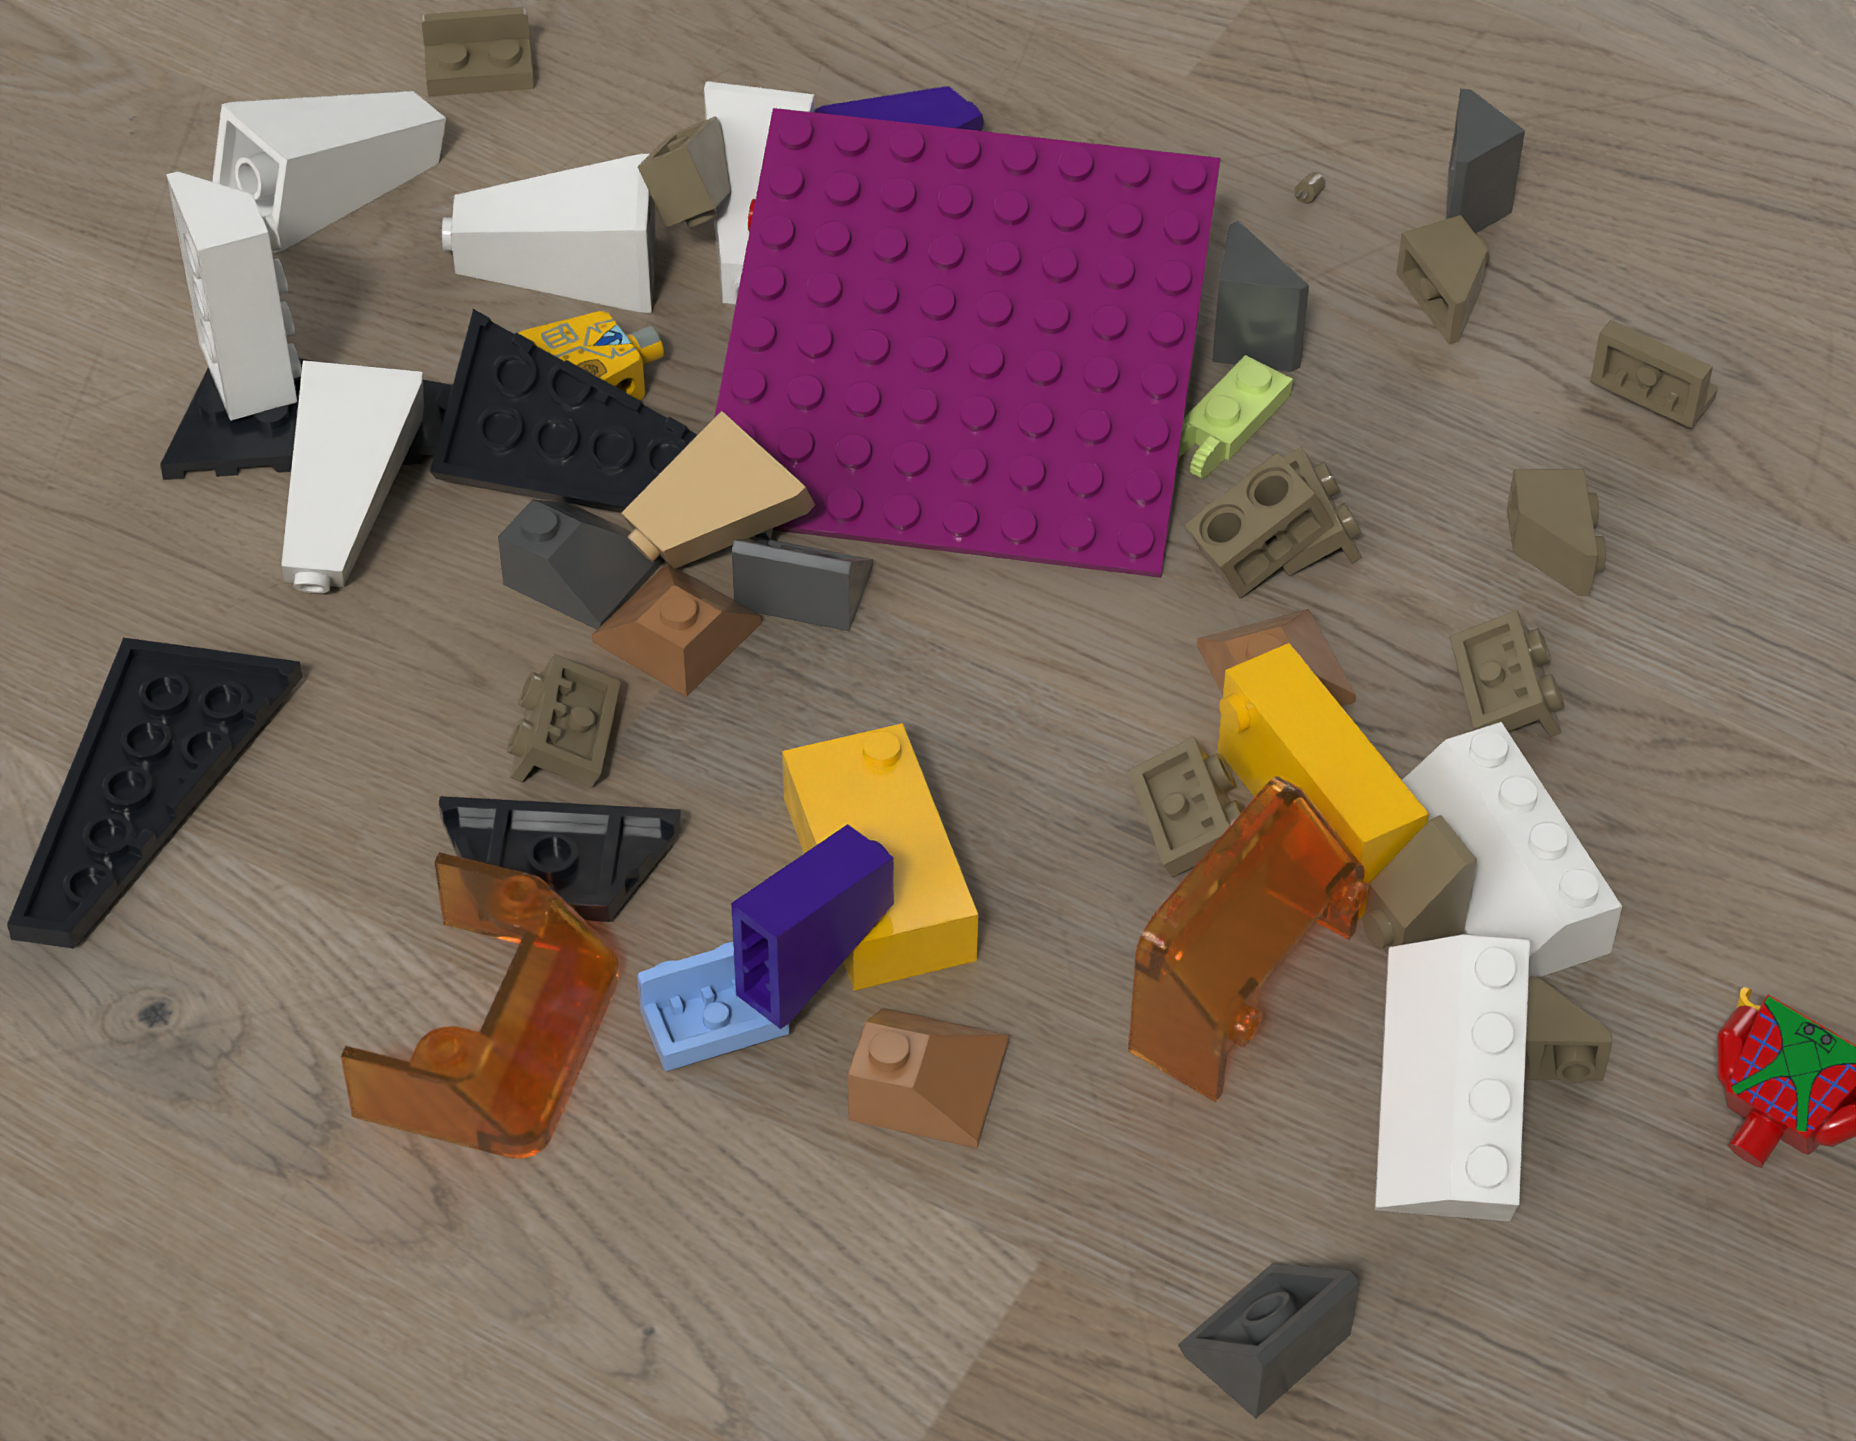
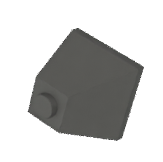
M532 499L498 536L503 585L596 630L644 585L665 560L659 555L651 562L627 539L631 531L571 503Z

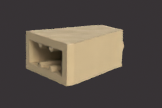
M721 411L621 514L633 530L627 536V539L651 562L660 555L676 569L731 546L736 539L750 538L803 516L815 506V503L807 488Z

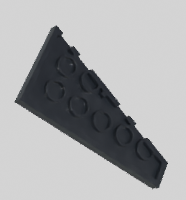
M473 309L430 473L435 479L622 513L684 450L697 434L690 431L686 425L671 417L666 418L645 406L637 398L568 360L563 361L537 347L528 338L517 332L514 334L494 323L486 315ZM773 528L752 537L770 540Z
M299 358L300 365H301V369H302L303 360H304V361H312V360H306V359H300V358ZM208 367L160 463L163 480L184 479L185 471L215 469L216 477L237 476L239 467L271 465L277 473L291 472L301 377L294 378L296 403L230 421ZM423 380V420L402 465L422 464V456L434 455L452 384Z
M123 637L7 922L11 940L73 949L303 678L300 661Z

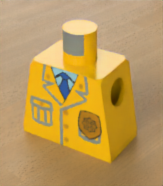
M603 311L518 332V334L533 341L537 347L563 361L568 360L640 401L645 396L643 365L661 359L664 356L662 342L652 326L625 335L610 314Z

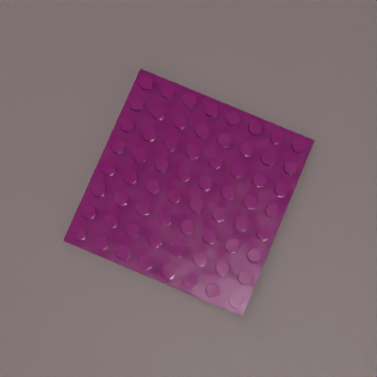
M773 108L714 416L715 418L721 411L724 412L807 488L815 503V506L807 514L776 526L773 530L1161 578L1221 158Z

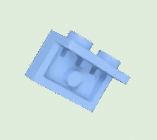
M733 942L723 944L715 950L682 960L662 962L637 975L640 1012L665 1072L789 1034V1024L779 1029L736 995Z

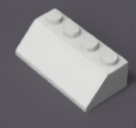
M181 172L166 174L199 345L230 421L296 403L294 378L301 377L302 369L294 344H287L286 337L295 335V327L286 301L280 302L279 295L288 293V285L280 260L278 258L273 259L272 256L273 251L281 249L279 234L272 215L261 216L251 193Z
M1502 722L1446 739L1402 779L1403 783L1429 813L1428 821L1441 815L1477 859L1463 935L1530 940L1528 977H1542L1612 952L1622 905Z
M1457 935L1389 947L1374 1211L1508 1222L1512 1219L1519 1206L1530 940Z

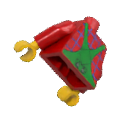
M1743 987L1740 990L1737 1008L1717 1034V1078L1722 1086L1726 1088L1727 1107L1745 1118L1728 1144V1147L1746 1162L1762 1168L1780 1140L1796 1150L1809 1155L1819 1145L1834 1147L1856 1137V1045L1769 994L1761 1006L1751 1003L1752 989Z

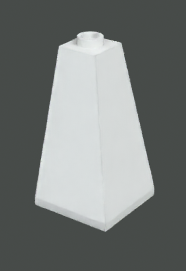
M706 81L704 87L705 120L717 116L721 125L730 187L729 194L716 207L719 213L713 217L723 303L736 304L749 236L748 213L752 199H756L773 108L814 112V94Z
M414 91L225 103L221 106L212 182L251 193L261 216L272 215L281 243V249L273 251V253H278L438 165L446 117Z
M650 154L632 155L456 194L454 196L452 218H443L442 221L443 250L453 251L455 274L639 313H652L656 251L654 200L637 167Z
M303 360L281 563L284 582L294 583L293 587L307 593H326L330 591V586H345L423 420V372Z

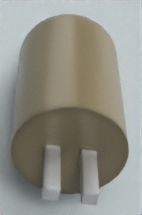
M1317 172L1309 173L1295 187V197L1302 203L1311 202L1325 187L1324 177Z

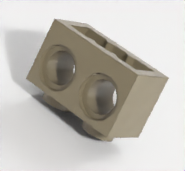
M1278 452L1260 466L1252 469L1245 478L1214 502L1204 506L1196 516L1184 524V527L1203 556L1239 598H1242L1334 526L1314 491Z

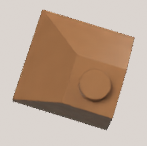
M667 563L592 634L593 643L687 697L761 625V616L677 568L674 569Z
M1309 609L1197 639V647L1222 695L1225 670L1290 643L1341 706L1355 703L1356 693Z
M882 1008L865 1021L848 1072V1120L977 1148L1009 1044V1035Z

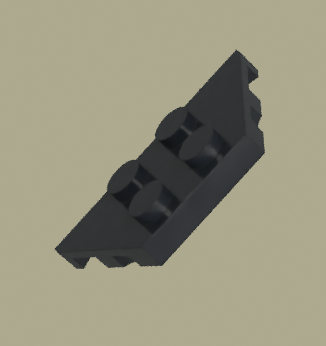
M440 796L438 803L441 821L482 915L610 922L675 841L682 828L681 809Z

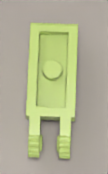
M1245 355L1184 417L1178 460L1194 444L1199 445V449L1196 450L1190 462V472L1201 479L1206 478L1207 475L1209 476L1210 472H1213L1224 459L1229 461L1290 397L1293 379Z

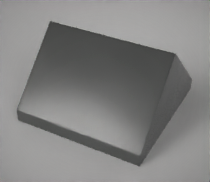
M1460 89L1448 170L1446 219L1461 215L1476 234L1512 213L1525 130L1471 89Z
M1240 221L1229 225L1219 278L1212 362L1236 365L1247 355L1274 370L1292 372L1300 368L1309 285Z
M736 539L732 547L734 601L758 614L850 631L872 570L873 559L772 539Z
M1272 1263L1180 1342L1178 1346L1191 1363L1254 1418H1257L1351 1335L1359 1281L1353 1271Z

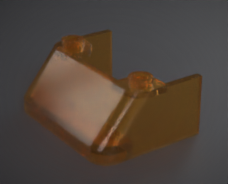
M1280 776L1272 778L1154 913L1143 930L1137 945L1128 1052L1214 1102L1223 1094L1227 1055L1236 1044L1241 1047L1246 1046L1259 1028L1262 1020V1012L1257 1010L1260 988L1315 922L1349 940L1356 931L1359 908L1368 892L1369 885L1363 881L1364 866L1302 788Z
M439 852L434 864L443 925L519 943V946L480 1032L457 1026H445L434 1029L420 1039L410 1061L345 1046L341 1060L352 1118L507 1158H528L541 1152L549 1144L618 985L620 978L618 955L615 948L539 877Z

